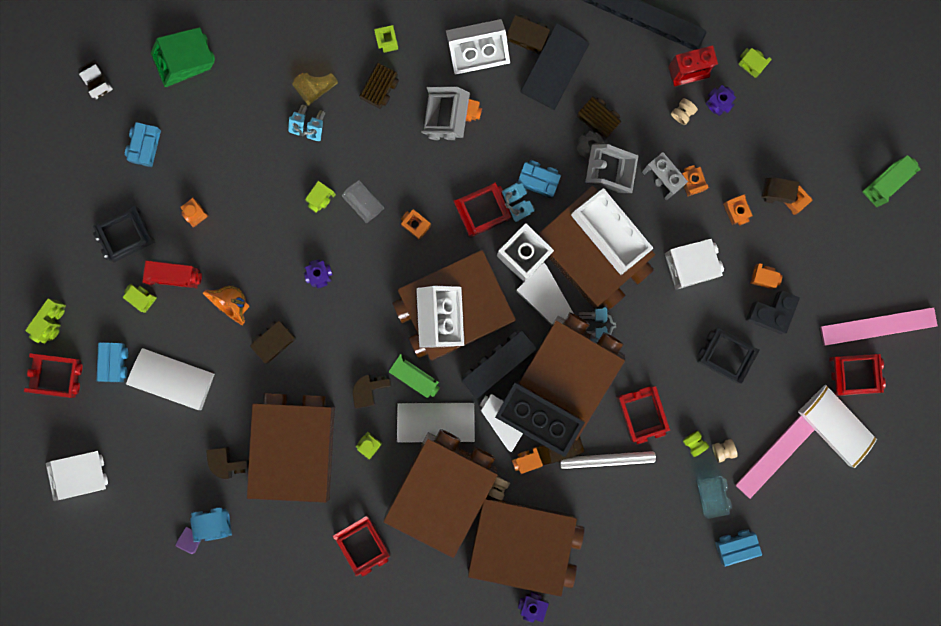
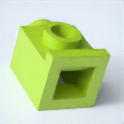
M393 25L374 29L379 49L383 48L384 53L398 50Z
M746 48L740 55L742 60L739 62V65L756 78L772 59L769 57L766 60L759 50H754L753 48L749 50Z
M318 181L305 199L309 203L307 207L317 213L321 208L325 209L331 200L329 197L332 196L334 198L336 194Z
M130 284L125 289V295L123 296L126 301L144 313L157 299L154 295L149 294L148 296L149 292L142 286L136 287L133 284Z
M367 432L358 442L356 448L370 460L383 443Z

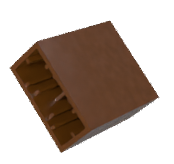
M592 186L538 235L554 250L548 257L549 260L594 309L602 303L610 310L626 296L619 288L629 278L638 285L655 270L648 261L656 254L651 250L622 275L618 273L571 216L575 210L599 192Z
M483 250L398 289L401 299L392 302L401 323L412 320L418 332L408 337L417 357L420 358L428 354L431 361L463 346L419 347L417 288L430 286L461 287L464 346L516 321Z
M569 312L566 319L557 316L518 383L583 419L585 423L575 439L577 441L625 362V354L620 352L624 345L620 340L603 332L600 339L586 332L590 324L581 317Z
M264 393L263 404H252L247 499L324 503L330 500L335 407H325L326 396L303 395L301 406L287 405V394Z
M440 429L437 436L429 432L427 433L385 512L383 522L454 558L494 484L498 472L497 467L492 465L495 460L493 455L478 447H474L470 454L457 447L461 441L457 436Z
M486 497L481 506L468 577L561 597L563 587L573 588L577 565L569 564L568 561L571 548L581 549L585 527L576 525L577 518L572 514Z

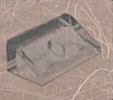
M359 180L347 188L342 195L366 223L370 222L384 209Z

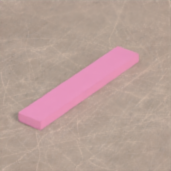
M928 308L822 326L820 331L823 346L936 327L938 325L935 309Z
M800 415L735 486L751 499L814 431V428Z

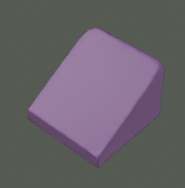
M186 527L175 546L190 554H194L200 542H193L192 529Z

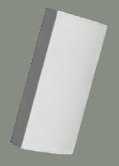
M142 348L126 385L197 410H202L215 374Z
M398 403L397 442H423L428 432L437 436L440 429L457 436L461 440L460 442H475L474 403Z

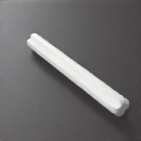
M649 451L576 456L560 461V466L562 469L654 463L656 455L655 452Z

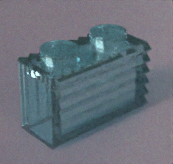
M721 475L697 479L704 517L709 519L729 515V509H732L730 498L726 497L725 490H728L727 480L723 479Z

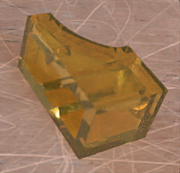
M308 73L300 74L292 83L294 89L308 106L338 84L332 73L324 77H312Z

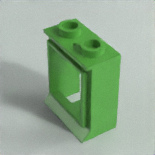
M908 155L897 160L862 192L876 207L889 202V197L913 177L916 172L921 170L918 167V162Z
M400 354L389 370V373L426 398H429L430 395L434 397L440 389L437 386L438 381L434 383V378L407 360L404 361L402 354Z

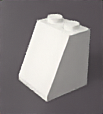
M525 224L498 251L497 257L525 282L554 250Z
M712 239L670 249L665 253L675 290L723 276V264L721 261H718L716 255L718 248L716 243L712 242Z
M492 394L489 397L485 395L480 403L482 407L481 412L505 447L512 452L523 433L495 418L503 401Z
M98 451L46 463L53 501L106 489L105 485H108L106 474L102 473L101 466H104L102 455L98 454Z

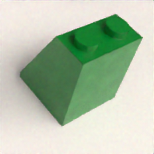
M200 27L156 39L151 56L164 88L210 70L214 64V54L209 50L207 37L202 33Z

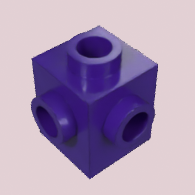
M723 85L719 89L715 87L707 95L710 99L706 102V105L710 111L719 116L724 111L728 113L735 105L733 101L736 97L729 87H724Z
M320 259L309 262V266L305 267L304 277L307 284L310 283L311 286L318 289L327 286V282L332 281L330 277L333 275L329 264L326 265L324 261L320 262ZM316 270L321 272L318 277L314 276V271Z
M531 592L530 595L525 594L524 598H520L518 604L520 615L529 622H534V620L543 622L549 605L548 600L541 599L542 595Z

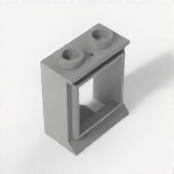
M427 87L429 96L424 130L421 133L428 135V138L432 140H440V137H444L446 140L463 138L470 93L459 87ZM441 97L454 98L450 126H437Z
M609 144L592 145L585 183L595 184L617 193H632L638 155ZM602 153L619 159L615 183L605 179H598L599 169H604L607 166V162L601 160Z
M663 152L642 171L645 175L652 169L658 176L655 185L660 187L664 184L670 190V193L664 198L666 201L688 182Z

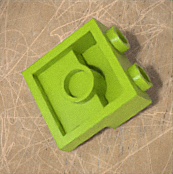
M48 298L25 330L30 334L29 338L37 343L42 342L44 344L51 339H55L59 334L58 329L61 326L55 320L62 317L65 311L63 309L66 305L61 301Z

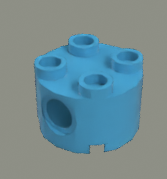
M215 508L210 510L211 513H203V511L191 513L192 518H190L193 542H201V539L209 541L232 536L229 511Z

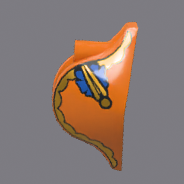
M225 286L219 290H205L203 292L218 309L243 326L245 323L243 314L250 306L245 302V296L240 289L234 286Z

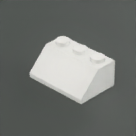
M502 19L446 30L454 74L510 63L506 32Z
M430 286L417 288L419 347L464 346L461 287Z

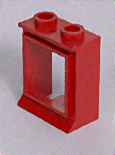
M713 45L675 55L668 66L674 87L710 78V71L714 65L718 64Z
M496 182L454 200V205L459 212L469 238L511 220L510 209L506 208L503 200V189L501 186H497ZM492 191L503 216L475 228L464 203Z
M145 261L143 283L151 286L157 283L193 287L196 289L198 284H201L202 273L193 266Z
M29 354V357L33 358L32 369L27 371V376L30 377L29 388H24V392L69 398L76 397L80 390L78 376L82 374L83 369L80 359ZM43 360L72 363L68 392L39 388Z
M881 354L829 357V361H834L835 372L831 373V378L836 382V392H833L836 396L884 393L886 381L882 376L884 360L881 358ZM872 359L875 388L846 390L844 361Z
M648 386L617 396L632 442L641 444L648 441V437L655 436V438L665 436L667 431H670L656 386ZM652 396L660 424L634 432L625 404Z
M368 514L333 535L355 576L361 574L363 577L372 571L371 568L378 564L380 567L389 561L388 558L391 553ZM367 526L382 553L358 567L343 540Z

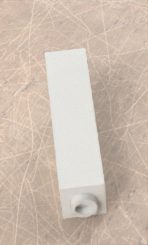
M545 263L516 290L551 326L557 316L566 319L569 312L573 313Z

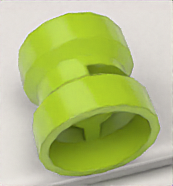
M699 430L683 440V443L690 447V453L693 457L698 456L709 448L708 443L701 439L702 435Z

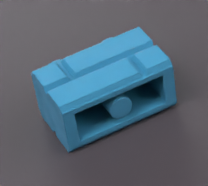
M135 123V126L131 127L129 133L131 138L130 146L127 145L125 149L126 160L131 163L152 167L161 130L158 127Z
M531 160L529 163L525 162L517 184L522 183L524 188L553 198L561 177L558 174V170L551 167L547 169L541 168V164Z
M98 343L97 381L124 382V378H127V367H124L125 359L128 358V348L125 347V344Z
M749 529L739 531L738 536L731 537V535L722 536L719 538L720 541L715 542L720 561L725 567L762 556L756 533L750 532Z

